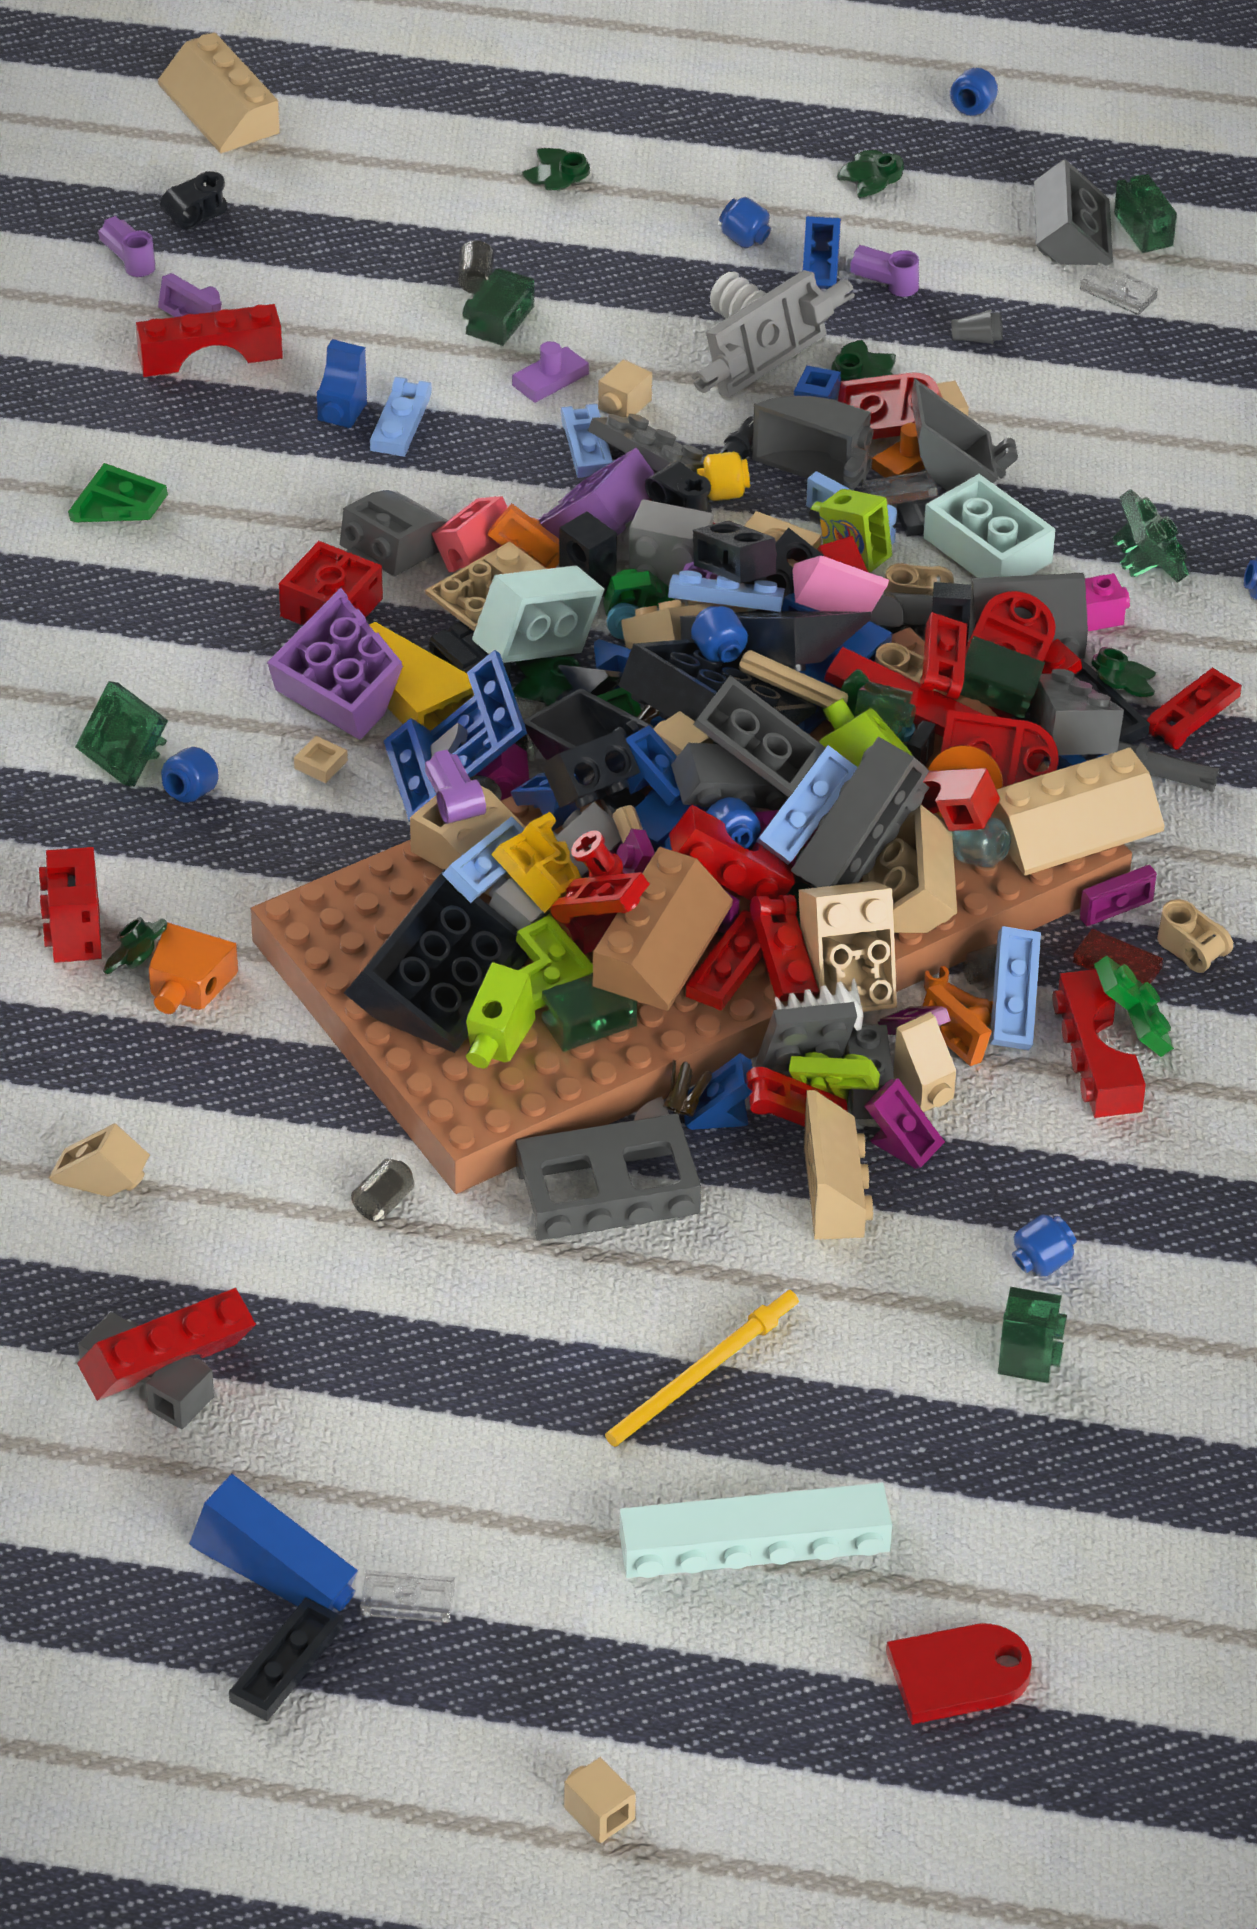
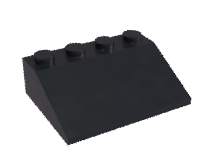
M768 610L734 612L748 634L747 644L738 659L741 660L744 653L751 650L796 671H806V664L824 661L871 620V612H776ZM697 615L680 616L681 640L692 639L691 628Z
M693 639L633 644L618 685L630 692L631 698L634 701L650 705L660 711L659 716L665 720L681 711L696 721L730 675L795 725H799L815 714L817 709L816 705L742 672L739 669L741 660L738 658L725 663L722 660L719 662L706 660Z
M444 869L345 990L344 994L376 1020L455 1053L468 1037L467 1016L492 962L520 970L529 956L516 942L518 929L479 897L470 903L442 875L445 871Z

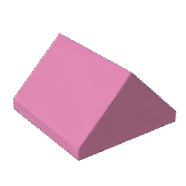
M821 555L794 563L792 570L795 603L818 611L872 612L889 579Z

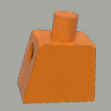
M167 922V928L160 937L149 966L150 991L155 996V1007L165 1014H173L180 1004L197 1010L204 1009L238 972L236 943Z

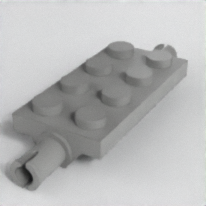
M803 270L706 331L712 363L693 373L692 378L696 380L693 382L694 386L701 393H706L712 387L718 385L720 395L731 397L827 335L824 322L834 314V309L854 298V292L849 293L853 290L852 284L846 279H841L835 285L823 291L816 285L814 272Z

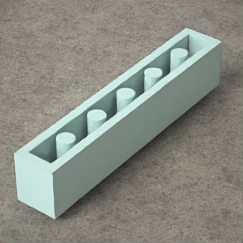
M884 1483L620 1508V1541L626 1578H651L663 1574L698 1573L703 1570L723 1568L740 1569L752 1565L786 1564L792 1561L812 1559L829 1560L834 1557L852 1555L870 1556L877 1553L890 1552L892 1521Z

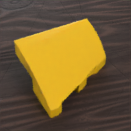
M551 812L530 822L520 834L500 844L491 854L544 913L550 910L558 898L566 896V888L574 879L582 878L578 868L570 859V850L566 842H558L551 827L556 823V819Z

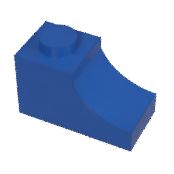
M806 216L803 270L814 272L816 285L822 289H828L837 283L841 218Z
M332 339L327 346L325 371L320 388L317 391L318 420L351 428L367 404L365 347Z

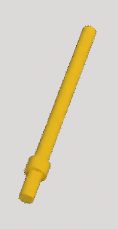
M787 1290L768 1306L761 1305L748 1316V1322L605 1433L607 1441L613 1447H617L757 1335H766L778 1325L780 1317L799 1303L797 1295L793 1291Z

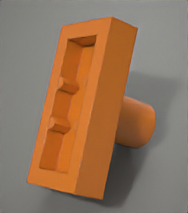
M915 423L904 424L901 427L900 441L872 457L871 469L896 486L925 469L920 456Z
M512 503L488 531V536L500 545H504L509 541L546 569L556 568L559 564V538L545 529L538 519L528 516Z
M940 984L929 987L922 1006H943V1008H947L951 1021L939 1026L946 1045L969 1066L981 1063L992 1032L988 1028L991 1022L988 1008L983 1004L966 1008Z

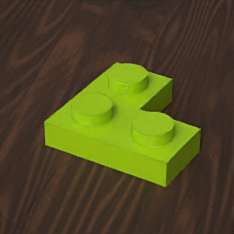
M551 915L517 931L516 942L533 961V963L518 971L530 974L534 1010L593 981V964Z
M809 1052L804 1057L791 1056L789 1073L793 1079L843 1098L847 1103L850 1089L878 1090L880 1073L872 1060L863 1055L848 1054L844 1058H829L822 1053Z

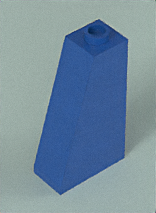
M232 1473L204 1503L189 1545L197 1551L297 1607L306 1597L331 1611L335 1608L341 1612L354 1596L356 1590L351 1586L358 1570Z

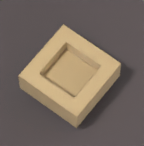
M315 736L294 757V769L327 783L348 761V753L346 749Z

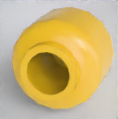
M737 452L709 454L704 458L703 468L697 469V474L706 477L710 481L711 491L708 494V498L712 501L740 498L743 496L745 488H750L747 459L741 460Z

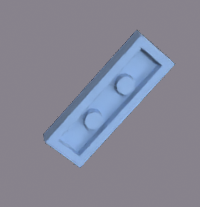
M680 571L679 575H672L668 598L781 612L785 589L777 588V584L771 581L757 580L754 582V585L740 584L722 576H717V580L702 578V574L699 572Z
M828 745L756 841L789 865L817 828L821 818L832 808L839 797L842 786L851 779L858 767Z
M511 816L450 864L442 875L471 903L507 874L505 869L491 854L500 844L520 834L524 828Z
M1002 926L998 931L991 1019L992 1032L990 1035L991 1045L1029 1050L1033 1046L1041 932Z

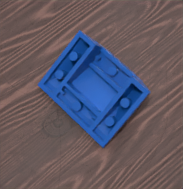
M492 651L467 672L474 696L433 730L430 731L410 718L383 740L409 822L410 817L436 796V792L425 773V762L432 758L430 745L455 724L459 723L467 729V740L464 745L460 743L457 750L452 754L458 755L470 779L527 734L506 669L498 651Z

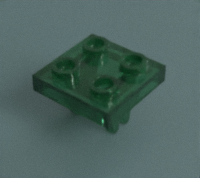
M1132 489L1122 494L1120 500L1128 523L1112 537L1114 545L1121 544L1120 547L1123 553L1131 551L1121 561L1122 568L1124 570L1129 568L1131 577H1136L1159 565L1177 583L1188 576L1189 572L1184 561L1187 558V554L1176 539L1179 531L1174 522L1168 516L1162 518L1148 497L1142 499Z
M108 681L75 748L125 786L135 787L148 760L157 759L160 756V753L155 749L159 745L164 746L167 742L161 734L169 720L118 682Z

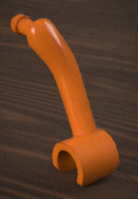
M945 966L940 967L939 978H934L930 975L929 971H925L924 989L926 992L929 987L940 984L961 1004L968 1008L983 1004L988 1008L990 1014L992 1013L993 1000L989 1001L987 998L975 997L948 982L949 970Z

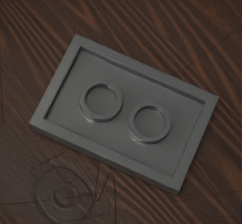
M609 414L608 417L592 418L588 428L589 432L625 453L637 448L649 466L656 471H659L672 461L682 462L695 473H697V469L703 468L704 457H702L703 452L700 449L690 445H681L675 441V435L668 431L655 430L648 426L649 421L642 416L629 414L628 417H621Z
M847 1002L774 1010L754 1068L765 1067L792 1078L789 1073L791 1056L804 1057L806 1053L817 1052L825 1054L829 1058H842L858 1017L855 1003Z

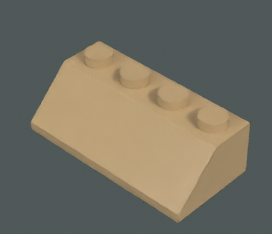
M215 32L204 34L199 38L185 42L158 79V85L220 154L280 133L278 100Z
M1131 747L996 789L1000 801L988 820V826L1024 876L1163 832L1165 827L1150 773Z

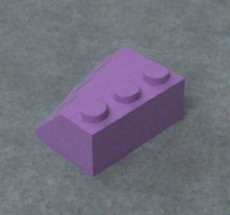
M634 448L582 480L558 501L559 504L542 515L538 520L545 529L559 538V527L587 511L615 531L618 536L627 528L625 524L634 519L642 499L649 500L644 484L645 480L654 474V471L639 450Z
M342 588L267 662L276 691L359 740L385 715L403 667L401 660L379 633H375L369 626L365 616L351 604Z

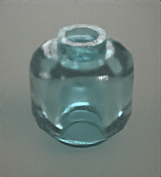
M991 816L984 829L952 831L953 852L955 857L962 863L980 867H993L1003 860L1009 852L1011 844L1010 833L1006 829L1004 822L997 817Z

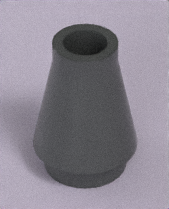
M991 309L951 321L953 341L963 340L994 344V341L1003 340L1001 312L992 313Z

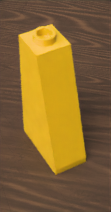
M379 623L369 624L375 633H379L403 665L387 707L402 724L412 718L431 731L474 696L467 673Z

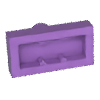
M173 273L162 276L158 308L168 314L178 317L186 314H201L221 310L220 294L215 287L209 286L199 289Z
M548 341L540 346L539 361L512 375V386L536 403L588 375L589 363L567 346L561 348L557 342Z

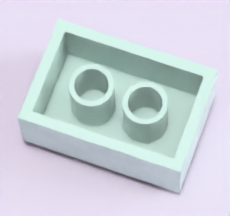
M978 474L926 504L923 538L977 578L1028 576L1052 563L1055 528L985 477Z
M577 565L494 575L472 640L488 654L494 650L498 651L503 663L582 653L605 589Z

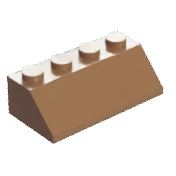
M659 847L642 873L650 885L640 896V903L627 913H617L593 952V987L669 1011L731 908L733 899L697 858Z

